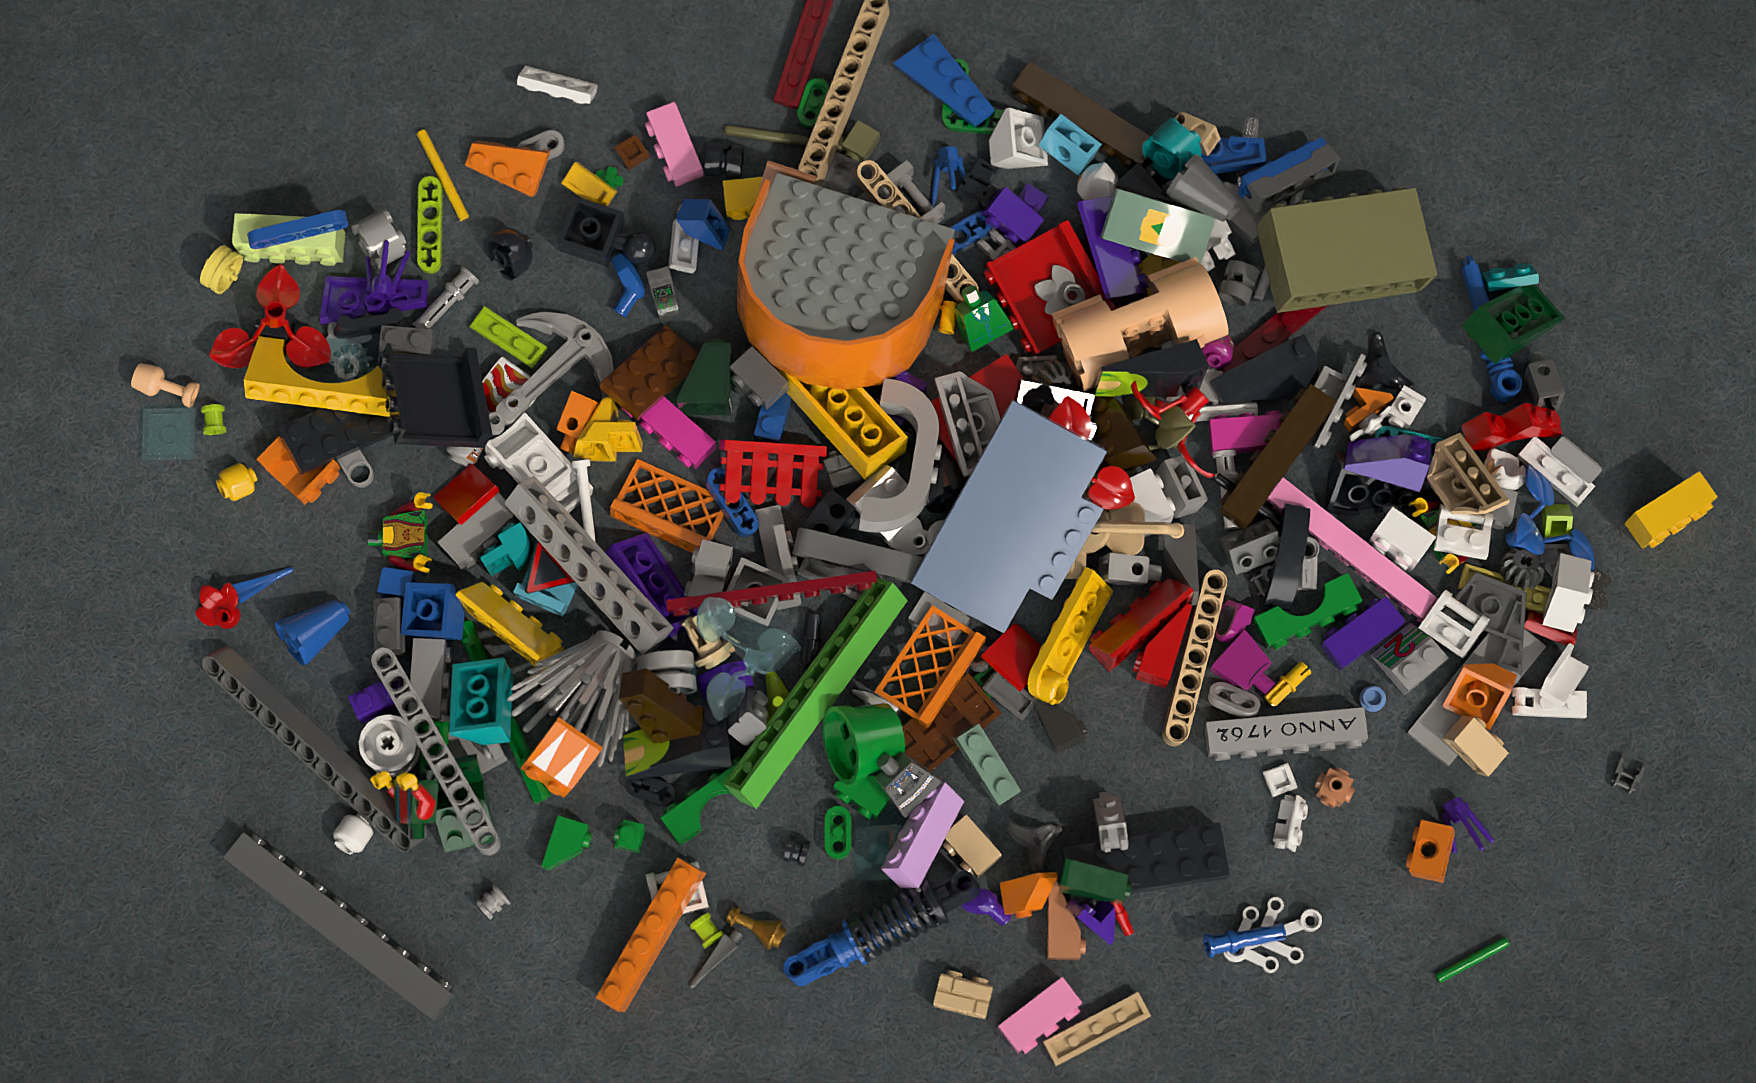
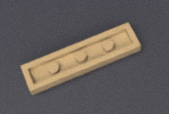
M1139 992L1043 1043L1055 1066H1058L1151 1017Z

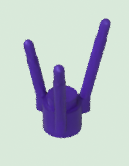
M388 240L384 241L380 274L375 275V279H373L370 257H365L368 282L367 292L370 293L372 298L377 300H389L391 295H395L396 286L410 255L409 251L405 252L391 282L390 277L386 275L389 251Z
M1461 797L1455 798L1442 806L1445 813L1441 814L1445 825L1451 826V820L1454 824L1462 821L1480 851L1484 850V846L1468 821V817L1490 843L1494 842L1493 837L1471 811L1467 802L1464 803ZM1455 838L1451 849L1454 854L1457 853Z

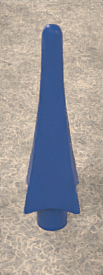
M288 567L263 577L232 584L238 593L240 604L280 578L292 573L293 568Z

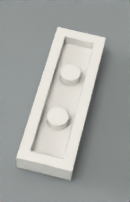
M528 66L523 68L517 80V85L523 86L527 90H538L549 93L553 97L573 99L574 102L580 104H590L597 91V84Z
M1533 437L1517 456L1525 465H1531L1542 473L1551 486L1576 507L1595 487L1592 483H1587L1553 455L1551 449L1537 437Z

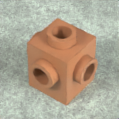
M1335 767L1333 770L1329 768L1325 774L1320 773L1314 786L1318 788L1316 797L1321 799V803L1335 808V805L1340 807L1344 801L1349 803L1355 790L1354 787H1351L1354 779L1348 777L1349 773L1343 769ZM1332 782L1340 784L1341 789H1333Z

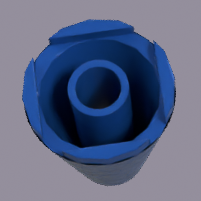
M334 599L280 619L274 625L281 641L285 640L289 646L287 650L300 665L305 666L348 623L350 610L343 601L338 602Z

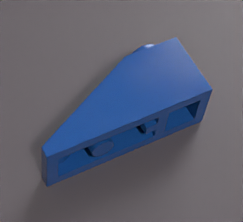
M787 393L781 396L767 410L761 406L754 432L755 442H782L792 398Z

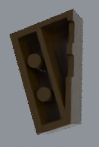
M1094 396L1090 416H1092L1091 422L1097 424V429L1093 436V442L1103 446L1107 451L1099 466L1101 468L1117 466L1126 472L1157 460L1123 404L1115 396Z
M646 668L622 673L619 700L653 744L701 734L704 714L703 707L699 704L696 706L686 701V695L674 693L669 689L667 682Z

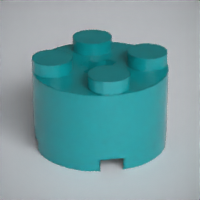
M1169 118L1143 143L1142 152L1145 159L1149 156L1153 162L1151 165L1162 177L1174 180L1177 174L1186 168L1185 164L1195 154L1201 157L1202 151L1199 144L1201 138L1194 130L1189 131L1176 119Z

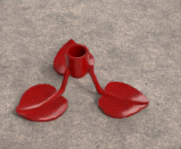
M282 264L268 272L257 287V301L265 308V318L261 320V324L254 336L249 340L248 334L242 329H226L217 336L209 352L210 358L222 366L229 368L245 367L249 365L254 351V346L251 344L256 342L265 325L272 328L284 326L288 336L292 339L286 346L287 356L292 363L300 367H313L331 360L330 346L326 338L318 330L304 326L299 328L296 336L292 333L289 322L286 320V309L296 305L300 298V289Z
M1136 380L1130 386L1134 396L1142 406L1159 420L1162 418L1159 415L1160 413L1179 404L1178 406L1188 417L1193 414L1191 421L1195 423L1201 415L1199 410L1209 402L1208 398L1194 386L1186 395H1182L1171 403L1156 399L1155 406L1138 390ZM1186 436L1176 446L1180 454L1194 470L1207 478H1212L1215 474L1199 468L1189 455L1185 446Z
M1069 396L1064 397L1062 402L1053 410L1049 419L1089 438L1092 425L1088 413L1075 399ZM1106 466L1098 472L1097 479L1094 477L1091 479V482L1094 484L1088 491L1089 498L1103 509L1123 508L1131 504L1135 499L1128 474L1117 466Z

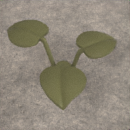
M1135 396L1127 397L1126 411L1132 420L1138 421L1144 416L1159 426L1155 432V440L1158 444L1148 445L1150 450L1169 448L1178 450L1176 447L1178 443L1196 427L1185 412L1176 405L1164 411L1161 415L1162 418L1157 420L1149 414ZM1145 397L1152 405H1155L1156 397ZM1136 468L1126 471L1129 478L1134 476Z

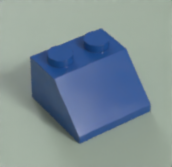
M406 582L401 635L426 639L462 640L465 614L461 603L456 597L457 593L454 585Z

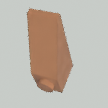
M1055 881L1048 896L1047 960H1080L1081 954H1085L1086 938H1081V931L1072 912L1065 907L1067 902L1062 892H1059L1057 881Z

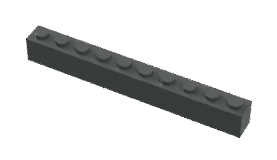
M244 832L225 854L224 859L435 1021L454 996L449 991L452 987L440 977L437 980L430 977L428 974L431 970L420 961L414 964L407 958L410 954L399 945L394 949L386 943L389 940L388 936L378 929L374 932L368 929L366 925L369 922L358 913L352 916L346 912L345 909L348 906L336 896L331 900L324 895L327 889L318 882L314 881L311 885L304 879L307 875L296 865L289 868L283 863L286 858L275 849L271 853L263 847L266 842L252 833L249 837Z

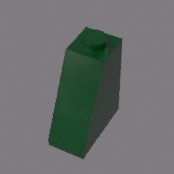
M1066 859L1059 892L1122 904L1124 898L1129 899L1132 883L1127 882V874Z

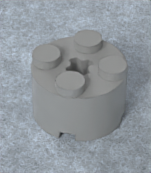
M386 209L378 210L351 225L353 234L359 233L361 237L358 242L365 256L370 257L371 265H375L377 270L381 268L385 240L389 241L387 264L400 258L406 252L404 246L406 240L400 230H394L391 225L393 220Z

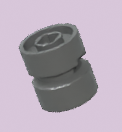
M1228 261L1224 273L1226 280L1221 281L1217 293L1219 299L1238 307H1247L1253 292L1250 288L1255 286L1259 270L1245 262Z

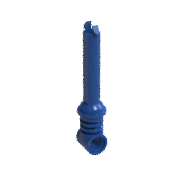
M1470 255L1466 256L1467 260L1462 261L1463 268L1461 272L1473 311L1475 312L1481 305L1489 302L1478 264L1475 263L1474 258ZM1481 348L1480 358L1485 360L1486 367L1489 370L1488 373L1491 376V395L1500 402L1511 400L1521 390L1523 385L1520 375L1513 369L1512 359L1508 357L1495 364L1486 357ZM1502 382L1507 383L1511 390H1506L1502 386Z

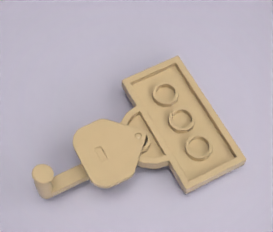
M1090 483L1088 484L1086 490L1082 495V497L1088 500V491L1090 489ZM1134 502L1123 508L1110 509L1108 512L1104 509L1098 519L1099 521L1096 522L1064 579H1077L1086 567V554L1098 551L1105 544L1113 553L1135 555L1143 548L1144 534H1167L1177 539L1183 536L1184 527L1180 523L1145 522L1144 508Z

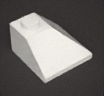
M1012 108L1005 109L989 140L991 165L1006 169L1047 166V152L1038 146L1045 135L1044 118Z

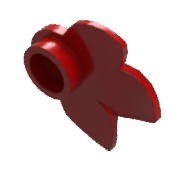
M227 583L222 587L221 591L210 585H202L199 592L202 606L195 611L197 618L208 626L219 625L224 629L235 627L241 615L236 607L239 597L233 585ZM224 613L228 615V620L225 619Z

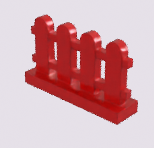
M720 440L719 450H726V457H721L720 464H725L724 484H719V490L724 491L723 497L727 502L735 503L740 499V492H749V500L753 504L759 505L765 501L766 493L774 494V500L777 505L786 506L791 501V495H800V504L809 508L815 505L816 496L821 497L822 490H817L818 470H823V464L819 463V456L826 457L827 446ZM743 452H752L751 459H743ZM768 453L777 454V460H768ZM794 455H802V462H793ZM742 465L751 466L749 486L741 485ZM768 467H776L775 487H766ZM793 468L801 469L800 489L792 488Z

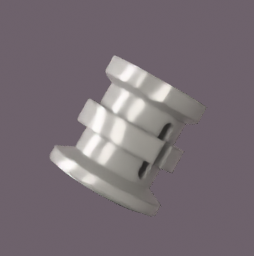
M494 884L491 885L492 891L489 893L486 891L483 894L484 898L475 901L489 919L493 918L494 912L502 910L501 906L503 904H510L509 899Z

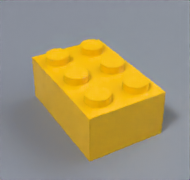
M1699 471L1636 511L1624 524L1642 549L1648 545L1654 548L1670 535V531L1674 535L1684 529L1692 519L1695 522L1706 515L1714 507L1711 503L1717 498V495Z

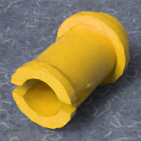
M943 301V305L940 306L942 312L938 332L954 334L956 321L955 306L958 303Z

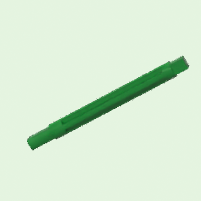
M472 620L465 621L461 642L471 662L489 660ZM511 710V734L508 744L534 803H540L552 795L546 785L529 778L525 771L521 769L531 751L515 716H512Z

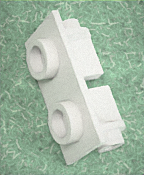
M1285 795L1284 799L1281 800L1278 818L1287 820L1286 824L1276 823L1273 837L1274 847L1285 849L1286 845L1289 850L1295 852L1296 846H1299L1302 841V830H1300L1302 820H1305L1308 807L1305 804L1306 801L1299 795H1296V799L1294 796Z

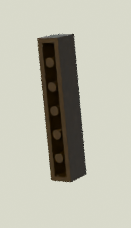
M1028 62L1014 82L1012 93L1018 102L1024 105L1029 103L1034 106L1035 111L1044 118L1050 116L1056 120L1062 114L1101 143L1099 151L1109 158L1112 156L1116 157L1127 170L1133 168L1138 162L1145 165L1149 159V156L1145 159L1142 152L1143 143L1150 137L1148 134L1032 62Z
M1310 384L1307 390L1300 389L1293 399L1297 404L1292 410L1288 408L1278 420L1282 423L1279 429L1275 431L1272 428L1264 440L1267 443L1266 447L1262 452L1259 449L1256 450L1249 460L1253 465L1247 472L1241 471L1234 481L1237 484L1235 490L1232 493L1227 491L1219 502L1222 505L1219 513L1244 531L1337 402L1312 384Z

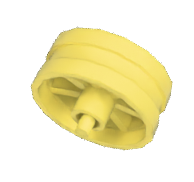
M226 245L220 246L205 261L206 264L201 272L200 283L207 288H211L215 293L222 294L233 281L237 280V275L242 267L243 256L233 252Z

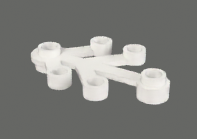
M1273 897L1268 901V910L1260 927L1274 924L1278 913L1284 907V903L1280 898ZM1272 901H1278L1280 903L1279 910H1273L1271 908ZM1249 906L1244 909L1242 913L1243 920L1238 931L1249 930L1252 922L1258 919L1259 912L1255 907ZM1247 910L1255 912L1256 916L1254 919L1250 920L1246 917ZM1306 910L1302 913L1299 920L1284 925L1286 936L1303 929L1308 932L1316 931L1322 924V917L1316 910ZM1306 917H1313L1315 924L1308 926L1305 922ZM1278 941L1243 947L1238 954L1223 953L1226 959L1231 962H1241L1246 959L1261 966L1267 973H1273L1278 969V960L1272 956L1266 958L1252 951V948L1263 946L1287 957L1288 961L1293 964L1301 962L1304 957L1303 951L1300 948H1291ZM1292 951L1300 953L1299 960L1295 961L1290 957ZM1267 960L1275 962L1273 970L1267 969L1265 965Z

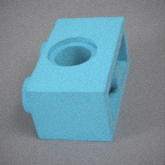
M1060 114L1047 129L1038 146L1079 176L1092 161L1101 143Z

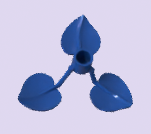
M1527 464L1525 471L1526 485L1532 496L1539 501V506L1530 515L1526 513L1519 515L1516 528L1506 534V541L1509 547L1517 550L1522 547L1536 555L1544 553V543L1567 540L1574 557L1590 560L1591 570H1594L1595 558L1593 548L1588 538L1580 530L1572 529L1570 535L1566 534L1544 539L1538 532L1533 518L1545 507V503L1549 506L1554 504V491L1547 478L1533 466Z

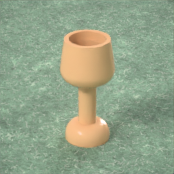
M144 363L138 364L131 381L133 388L148 396L156 395L160 389L182 397V403L189 408L193 406L200 387L199 383L196 382L188 383L184 387L164 380L162 368Z

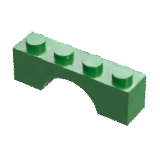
M1349 573L1324 584L1321 605L1313 613L1305 616H1294L1277 606L1254 617L1252 623L1266 650L1271 647L1274 650H1278L1288 644L1287 640L1294 636L1301 639L1312 633L1311 628L1317 625L1324 628L1334 623V617L1342 613L1344 617H1347L1359 610L1357 606L1363 600Z
M741 757L731 761L732 767H729L724 773L720 774L717 772L706 780L708 784L700 790L696 787L684 796L686 800L679 805L673 803L663 811L664 815L661 817V820L680 846L702 831L700 817L705 804L717 795L732 794L723 783L740 762Z

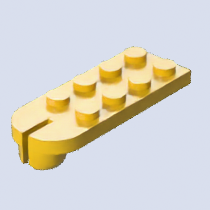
M1085 567L1082 574L1077 578L1075 587L1070 597L1066 599L1060 616L1053 623L1051 632L1046 642L1041 646L1039 655L1029 674V693L1034 698L1052 705L1060 703L1065 698L1069 687L1067 678L1114 592L1092 569Z

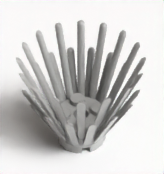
M600 630L595 635L593 633L588 640L535 663L534 665L537 666L530 669L527 673H537L515 685L511 690H517L525 684L528 685L512 694L507 700L513 701L538 684L544 686L512 711V716L519 715L535 701L543 700L561 685L559 691L523 727V731L529 732L548 712L550 716H555L572 697L558 718L565 721L576 707L568 724L573 726L578 719L574 728L581 732L599 697L585 733L588 738L595 742L612 696L601 744L603 749L599 753L597 765L598 767L603 765L610 736H612L609 760L612 762L617 741L622 737L623 724L625 731L628 732L629 712L619 700L622 673L632 671L636 663L637 656L633 648L629 645L625 651L620 646V643L623 641L621 637L611 632Z

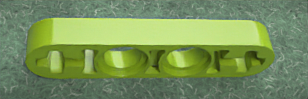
M433 176L423 178L418 186L417 261L420 269L427 274L437 272L442 264L443 190L440 181ZM429 183H433L434 187L437 188L432 191L433 200L438 199L437 202L429 200L428 192L424 189L429 186ZM434 207L437 209V215L433 219H426L423 216L425 209ZM435 232L437 234L435 242L429 244L423 241L425 233ZM423 248L430 249L432 258L436 261L431 264V267H427L426 263L423 262L428 259L427 250L422 251Z

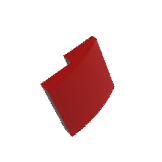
M1015 623L981 657L1020 692L1028 685L1029 674L1039 655L1041 645Z

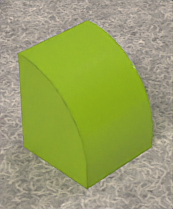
M1545 504V507L1542 509L1543 537L1570 535L1573 515L1569 505L1553 504L1549 506Z

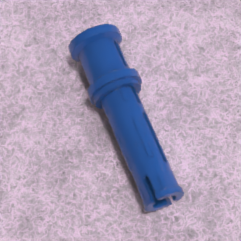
M1282 923L1238 932L1229 929L1223 934L1212 936L1204 934L1203 945L1207 957L1213 958L1215 954L1224 952L1233 954L1239 948L1285 940L1286 930Z

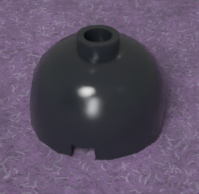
M502 228L491 233L484 240L488 258L491 262L495 258L504 270L499 272L505 279L511 281L529 269L533 258L531 249L533 244L527 235H523L512 228Z

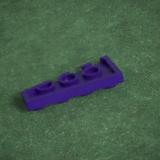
M326 276L320 322L321 324L337 322L338 318L343 315L356 319L361 315L369 313L374 314V316L387 314L392 308H397L400 311L424 308L427 305L428 280L399 279L395 295H391L389 300H377L372 298L370 293L367 292V278Z

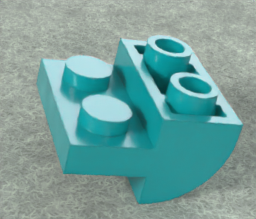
M521 522L516 525L511 523L501 530L502 533L498 535L502 545L499 547L494 545L484 551V556L480 557L491 577L512 564L520 572L529 563L532 546Z

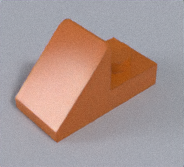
M1355 388L1352 395L1362 408L1356 406L1347 412V418L1343 425L1351 432L1369 415L1377 414L1391 404L1394 397L1391 393Z

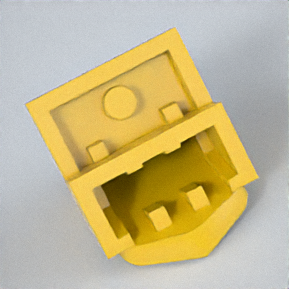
M605 397L600 401L578 437L573 456L575 458L590 459V461L616 462L617 452H642L643 442L635 422L625 419L618 420V409L614 400L611 397Z

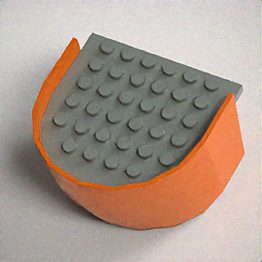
M779 173L776 174L769 191L770 180L765 179L744 228L738 264V315L749 343L774 368L811 385L842 390L881 385L885 378L892 379L908 370L927 344L940 310L954 245L953 236L955 230Z

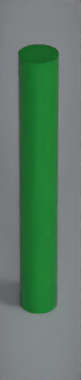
M1504 936L1437 972L1435 976L1438 982L1442 983L1507 948L1510 944Z

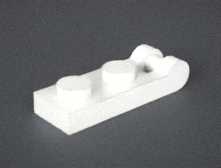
M1524 687L1512 689V697H1515L1512 715L1583 719L1587 717V691H1574L1564 707L1561 708L1540 696L1541 689H1528ZM1525 698H1532V707L1525 706Z

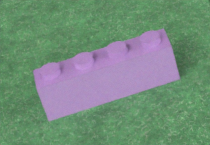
M941 782L909 814V818L903 829L899 832L892 850L886 856V861L881 869L900 888H919L964 803L945 782Z

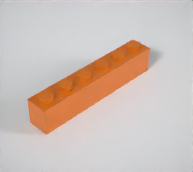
M677 858L596 996L598 1000L618 1012H625L706 872L684 859Z

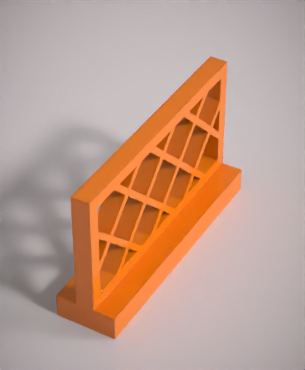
M639 459L636 460L617 499H614L610 506V517L691 553L694 552L695 547L700 548L702 539L712 541L725 515L721 510L711 515L708 514L705 504L715 501L709 490ZM639 468L649 471L652 480L638 484L636 474ZM669 480L673 482L676 490L662 494L658 483ZM655 485L658 496L645 500L641 489ZM637 490L641 501L630 504L623 499L627 493ZM690 490L696 492L699 500L685 505L682 493ZM678 495L682 506L668 510L664 499ZM725 500L727 507H729L730 503ZM661 501L664 512L658 514L649 512L648 504ZM701 505L705 517L691 520L688 509ZM684 511L688 522L680 525L673 523L670 515ZM708 522L710 531L707 537L696 533L694 525Z
M932 605L875 690V694L919 721V724L928 729L985 643V636L972 631ZM933 614L943 619L945 629L930 632L928 621ZM947 622L953 625L954 627L948 628ZM926 626L927 633L920 634ZM960 630L968 635L963 644L952 646L949 632ZM946 633L949 647L934 650L931 636ZM928 637L931 651L915 653V641L919 638ZM912 649V654L907 655L909 650ZM959 649V651L954 657L953 650ZM950 651L952 661L949 666L938 668L935 654ZM932 655L935 669L919 672L917 657ZM914 658L916 672L901 675L899 668L901 662ZM897 670L898 676L892 677ZM940 671H945V672L943 673V675L941 676V678H940L939 672H940ZM936 672V686L923 690L920 676ZM917 676L920 690L905 693L902 679ZM899 680L902 694L890 696L883 691L888 682ZM925 693H930V695L928 696V698L925 700V695H924V694H925ZM921 694L923 705L918 713L908 707L906 697ZM903 698L904 704H902L896 699Z

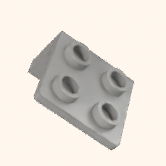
M450 733L448 735V749L454 759L477 754L482 774L508 760L499 743L482 745L451 736Z

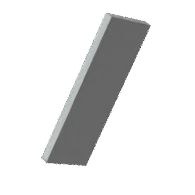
M1525 629L1521 675L1512 672L1517 675L1514 686L1546 647ZM1488 633L1407 732L1410 737L1447 767L1450 766L1458 754L1442 738L1461 716L1443 708L1442 705L1464 665L1487 663L1498 665L1508 641L1506 639Z

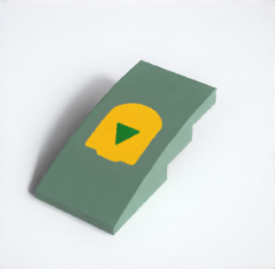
M1116 188L1100 238L1180 262L1197 257L1198 262L1201 263L1215 218L1185 207Z

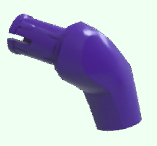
M965 882L961 885L960 890H965L970 885ZM980 888V893L974 900L961 906L970 913L988 914L1000 926L1007 924L1012 914L1005 915L1003 906L997 902V895L984 888Z

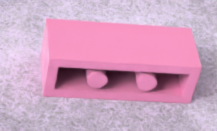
M673 102L647 112L648 122H645V126L649 136H655L657 144L654 145L658 158H664L667 166L663 167L668 182L673 180L675 187L703 177L702 166L676 103Z
M1062 977L1000 1024L998 1029L1017 1054L1022 1050L1026 1054L1038 1045L1035 1041L1042 1034L1048 1037L1059 1029L1057 1023L1064 1017L1069 1021L1081 1012L1078 1007L1082 1002Z

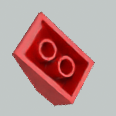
M1186 604L1146 645L1144 653L1139 651L1133 671L1137 672L1136 680L1166 689L1192 605Z

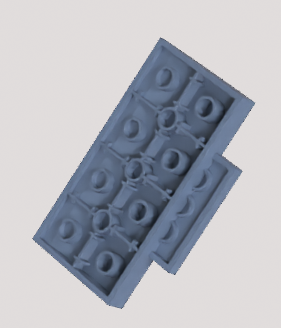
M1012 399L910 582L958 610L1005 633L1029 588L1053 600L1104 509L1082 497L1107 453L1105 448Z

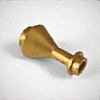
M732 907L726 920L730 923L731 927L737 923L752 930L767 950H770L772 946L780 947L787 932V929L782 927L783 922L781 920H754L741 914V907Z

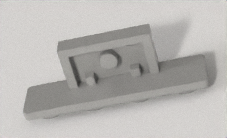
M1362 353L1358 355L1347 377L1327 366H1324L1314 386L1337 402L1322 422L1323 425L1312 445L1313 448L1318 449L1320 445L1325 446L1332 434V432L1328 431L1332 422L1337 423L1344 409L1340 408L1344 398L1349 400L1355 389V386L1352 385L1355 377H1361L1367 363L1363 362L1366 355Z
M776 505L756 510L755 514L759 521L758 528L767 569L789 578L788 583L797 582L795 571H799L796 555L791 556L789 546H794L791 530L786 531L781 507ZM800 594L793 595L794 600L779 602L776 609L782 610L801 605Z

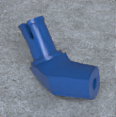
M618 254L611 261L621 280L622 286H624V292L612 309L626 318L637 299L644 297L645 288L632 262L626 258L625 254Z

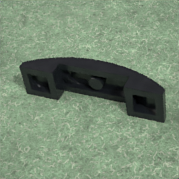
M1284 503L1279 527L1281 533L1272 577L1271 580H1268L1263 606L1272 608L1279 606L1282 610L1286 611L1291 609L1306 551L1310 508Z

